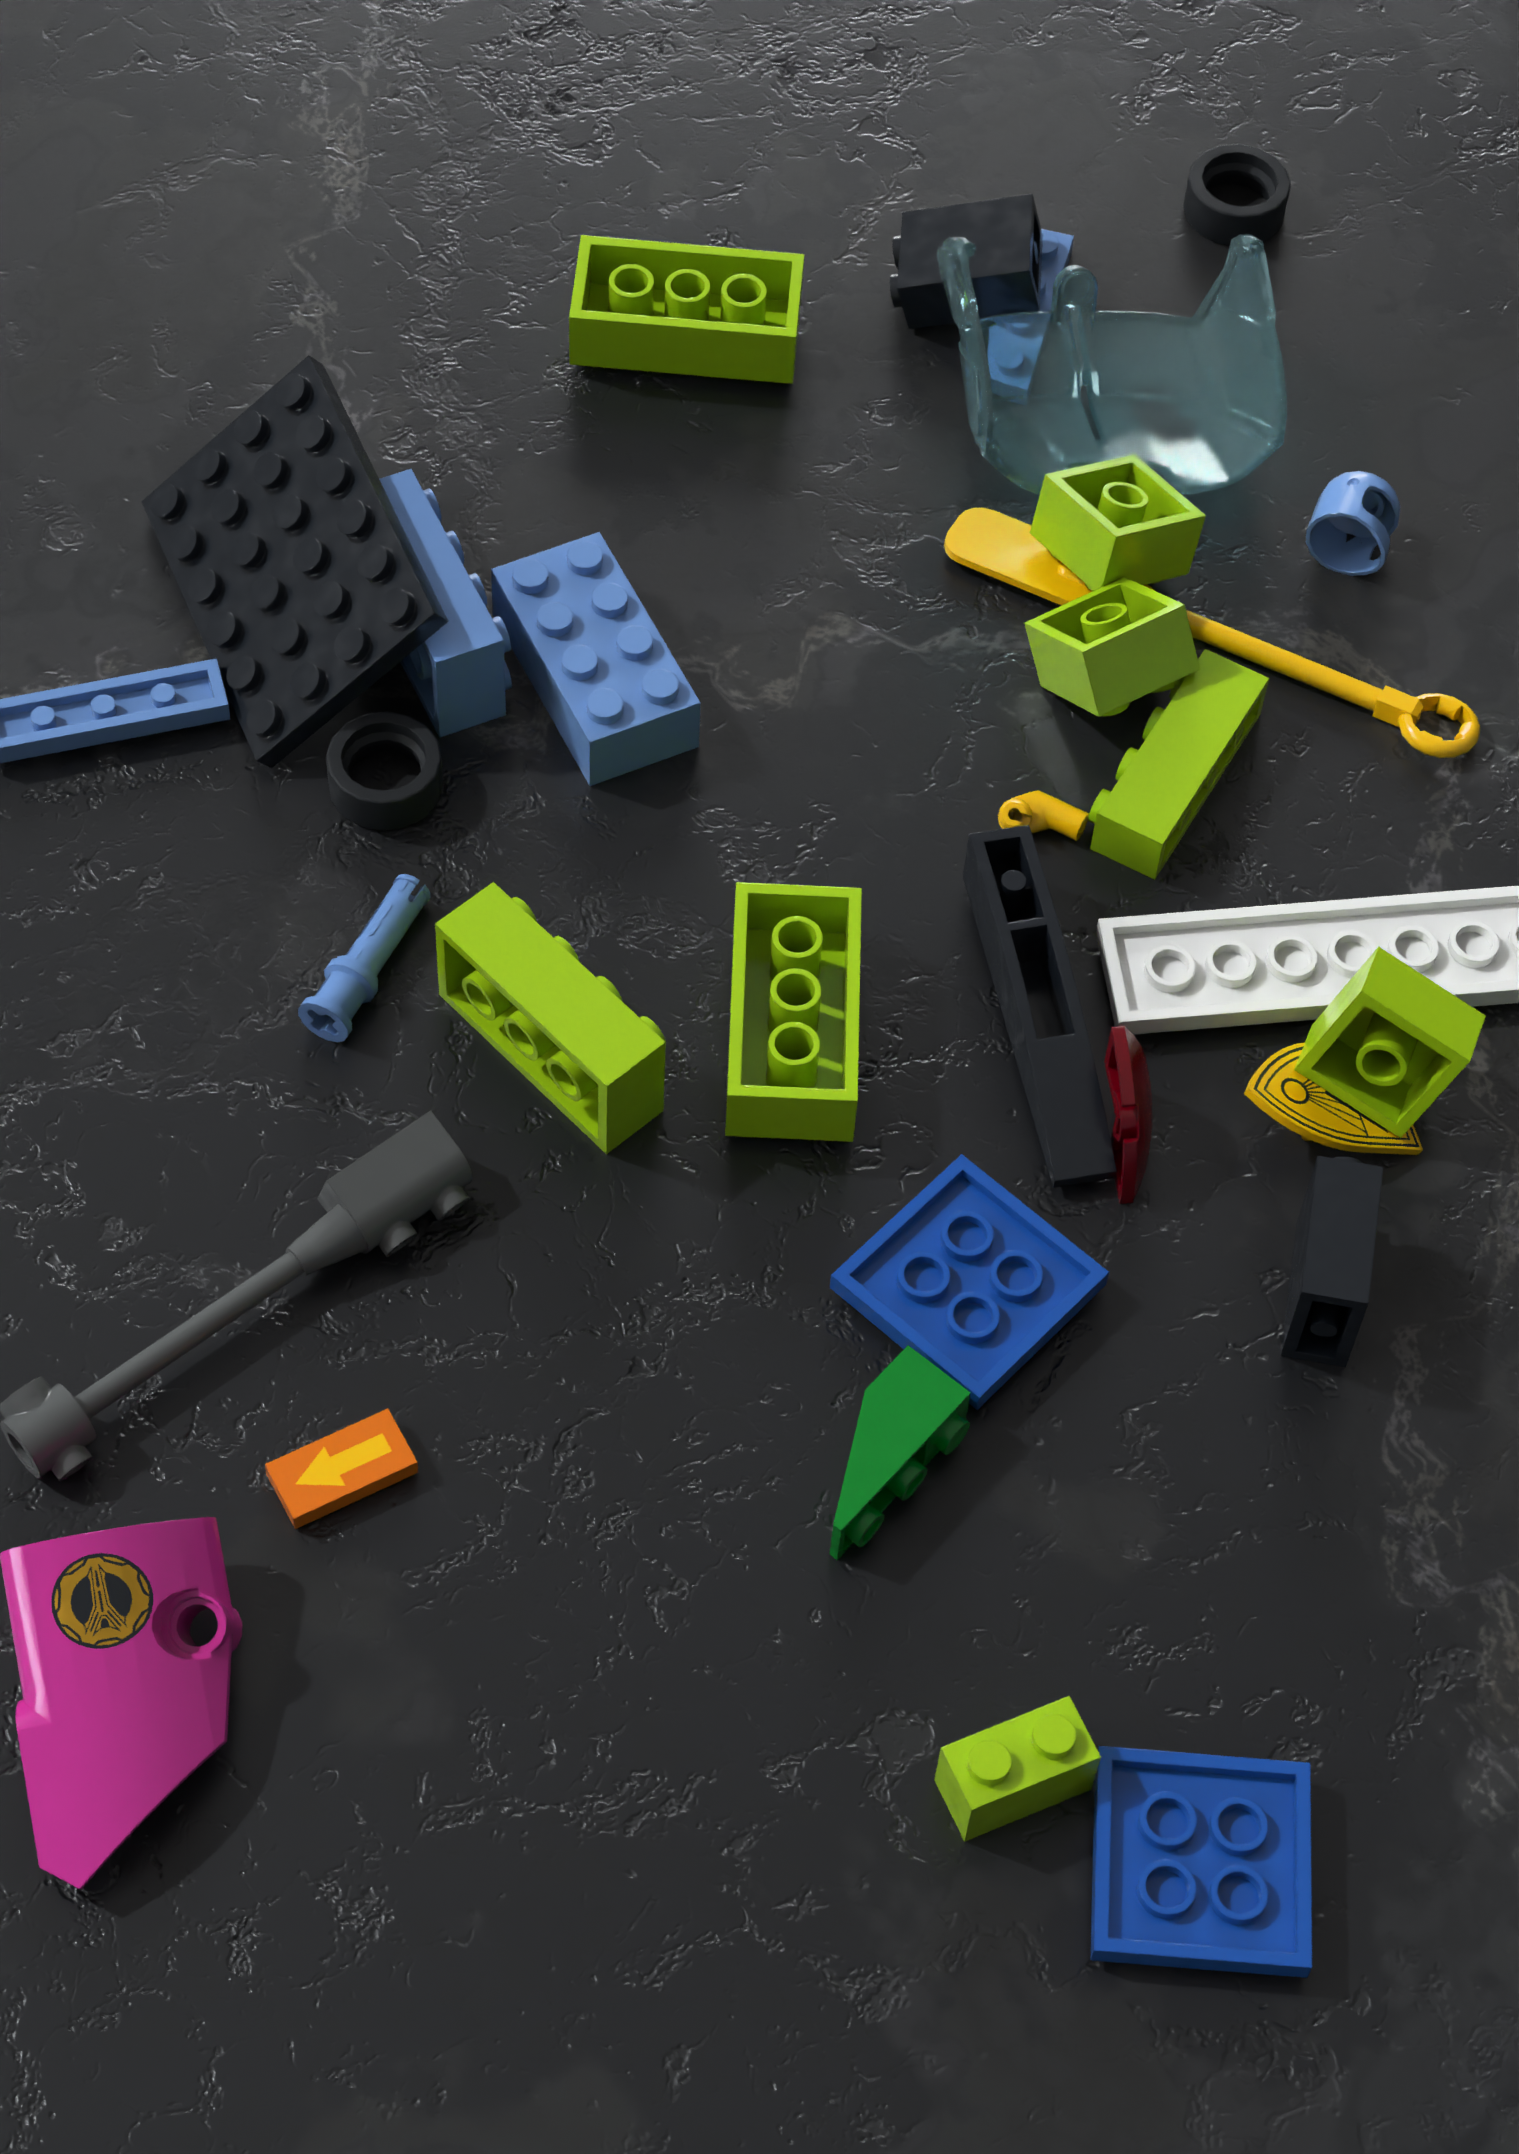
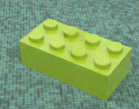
M581 235L569 314V365L793 384L802 298L804 254Z
M492 882L435 923L439 995L606 1155L663 1112L666 1049L663 1033L650 1018L646 1016L639 1018L622 1002L618 990L607 978L603 976L595 977L579 962L572 946L560 936L553 938L540 926L532 910L522 899L518 897L510 898L499 886Z
M736 882L725 1136L853 1142L858 1103L862 888Z

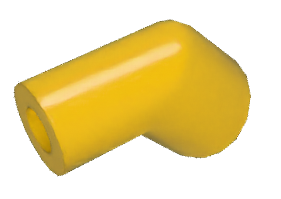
M1037 790L1016 796L1004 802L998 813V821L1002 829L1029 825L1032 834L1052 829L1078 841L1088 823L1089 813Z

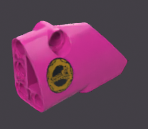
M216 1517L180 1519L112 1528L27 1544L0 1553L23 1700L18 1701L16 1706V1727L39 1868L78 1889H83L110 1856L144 1820L197 1768L227 1742L232 1652L238 1647L242 1637V1621L238 1611L231 1604ZM211 1609L218 1621L217 1632L208 1644L198 1647L192 1640L190 1625L193 1618L199 1612Z

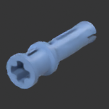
M408 874L398 875L393 882V886L347 954L338 956L329 962L324 970L326 979L315 996L305 998L298 1008V1016L311 1032L332 1042H342L348 1037L352 1031L351 1020L361 1004L371 1002L378 992V973L422 907L431 898V893L425 884L420 887L415 896L411 895V892L419 883V879Z

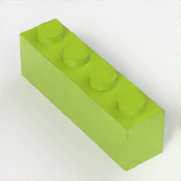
M1204 649L1198 658L1200 670L1180 678L1179 684L1170 690L1169 698L1172 700L1166 709L1159 706L1154 709L1143 732L1142 738L1145 741L1139 750L1133 747L1127 750L1116 773L1115 779L1118 782L1112 791L1107 789L1100 791L1088 816V821L1095 824L1091 850L1154 880L1259 718L1269 681L1268 677L1207 649Z

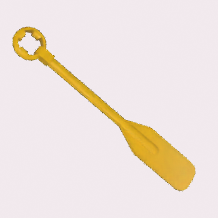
M984 507L965 510L956 519L945 537V552L957 563L1061 606L1092 592L1076 574L1060 560L1053 557L1050 551L1030 534L1032 525ZM1186 610L1193 638L1373 711L1372 717L1399 727L1403 738L1410 746L1425 755L1437 758H1454L1469 752L1478 742L1480 725L1476 714L1467 704L1455 697L1441 693H1426L1413 697L1386 685L1384 689H1380ZM1423 711H1436V714L1446 716L1453 721L1458 720L1462 724L1459 733L1455 736L1454 740H1443L1442 737L1432 735L1425 730L1420 731L1415 725Z

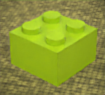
M1133 454L1045 474L1030 534L1046 547L1053 557L1060 560L1089 589L1094 591L1122 577L1131 579L1141 585H1146L1189 574L1206 515Z
M1122 577L1024 623L1040 686L1098 717L1119 714L1129 707V702L1151 692L1156 693L1170 690L1179 684L1180 678L1200 670L1185 604L1126 577Z
M1378 946L1312 1024L1294 1070L1401 1138L1471 1061L1486 1015Z

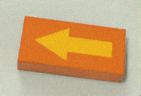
M388 1408L265 1464L266 1475L295 1529L419 1473L418 1462Z

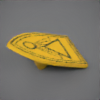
M1305 1042L1285 1047L1271 1055L1256 1070L1245 1089L1244 1095L1275 1121L1301 1135V1138L1305 1141L1311 1140L1327 1147L1361 1153L1419 1155L1423 1151L1413 1125L1400 1138L1295 1071L1294 1068Z

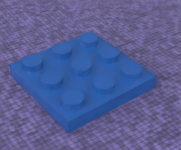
M961 1154L831 1274L830 1289L901 1348L905 1349L909 1345L971 1392L969 1404L978 1410L1106 1286L1109 1271Z
M1098 1746L1097 1750L1101 1759L1095 1776L1091 1960L1308 1978L1312 1969L1310 1763Z

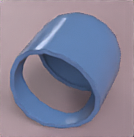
M1363 471L1345 472L1332 479L1322 491L1306 531L1305 542L1310 554L1322 566L1346 575L1359 576L1377 572L1385 563L1389 552V536L1397 528L1401 507L1395 490L1381 477ZM1350 533L1356 536L1346 542L1347 534ZM1378 545L1381 555L1378 559L1370 560L1373 550Z

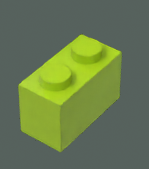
M1067 1696L941 1747L934 1780L965 1842L1091 1790L1101 1756L1070 1696Z

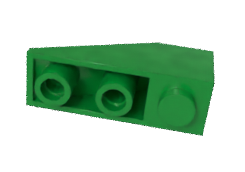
M909 1345L865 1389L833 1523L829 1554L836 1560L853 1543L858 1547L864 1546L880 1528L885 1517L882 1512L896 1497L902 1501L908 1499L923 1482L928 1471L925 1466L939 1451L945 1455L950 1454L960 1444L969 1430L970 1423L966 1420L971 1392Z

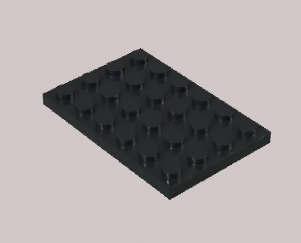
M309 355L141 501L211 659L217 658L224 689L257 762L270 768L278 764L449 622L324 365Z

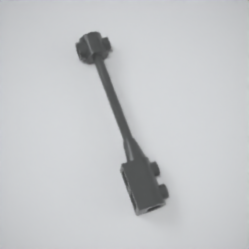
M430 1110L326 1180L317 1200L327 1213L300 1237H297L286 1249V1253L75 1397L59 1383L51 1388L45 1378L40 1376L6 1398L0 1404V1412L5 1418L0 1422V1427L10 1447L22 1464L36 1478H41L49 1471H52L59 1481L67 1479L93 1459L86 1446L97 1439L96 1432L89 1420L300 1275L307 1276L360 1252L367 1254L376 1247H379L384 1255L389 1257L406 1246L418 1235L411 1225L415 1220L431 1211L435 1218L441 1221L462 1207L470 1199L463 1188L473 1180L471 1168L464 1154Z

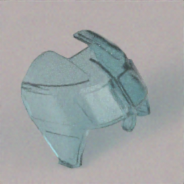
M1240 234L1231 239L1224 268L1193 317L1152 312L1096 310L1098 292L1096 277L1087 268L1072 265L1065 267L1056 276L1053 285L1051 311L1017 312L992 315L980 319L969 268V257L975 254L976 247L964 237H949L943 242V247L937 248V257L954 322L958 325L961 341L959 342V354L968 423L973 433L974 442L979 446L980 454L1012 483L1040 495L1045 474L1133 454L1150 468L1158 469L1168 482L1182 494H1197L1227 487L1249 475L1284 444L1287 420L1284 365L1275 327L1276 309L1266 253L1263 250L1264 243L1251 234ZM1081 386H1086L1089 407L1099 432L1100 440H1095L1080 398Z

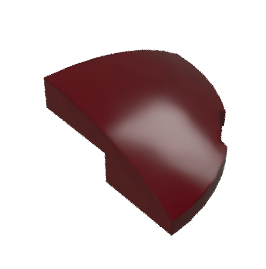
M1125 1026L1111 1027L1104 1063L1116 1115L1111 1135V1144L1117 1169L1114 1179L1119 1203L1127 1204L1133 1203L1147 1166L1152 1134V1093L1146 1056L1140 1043Z

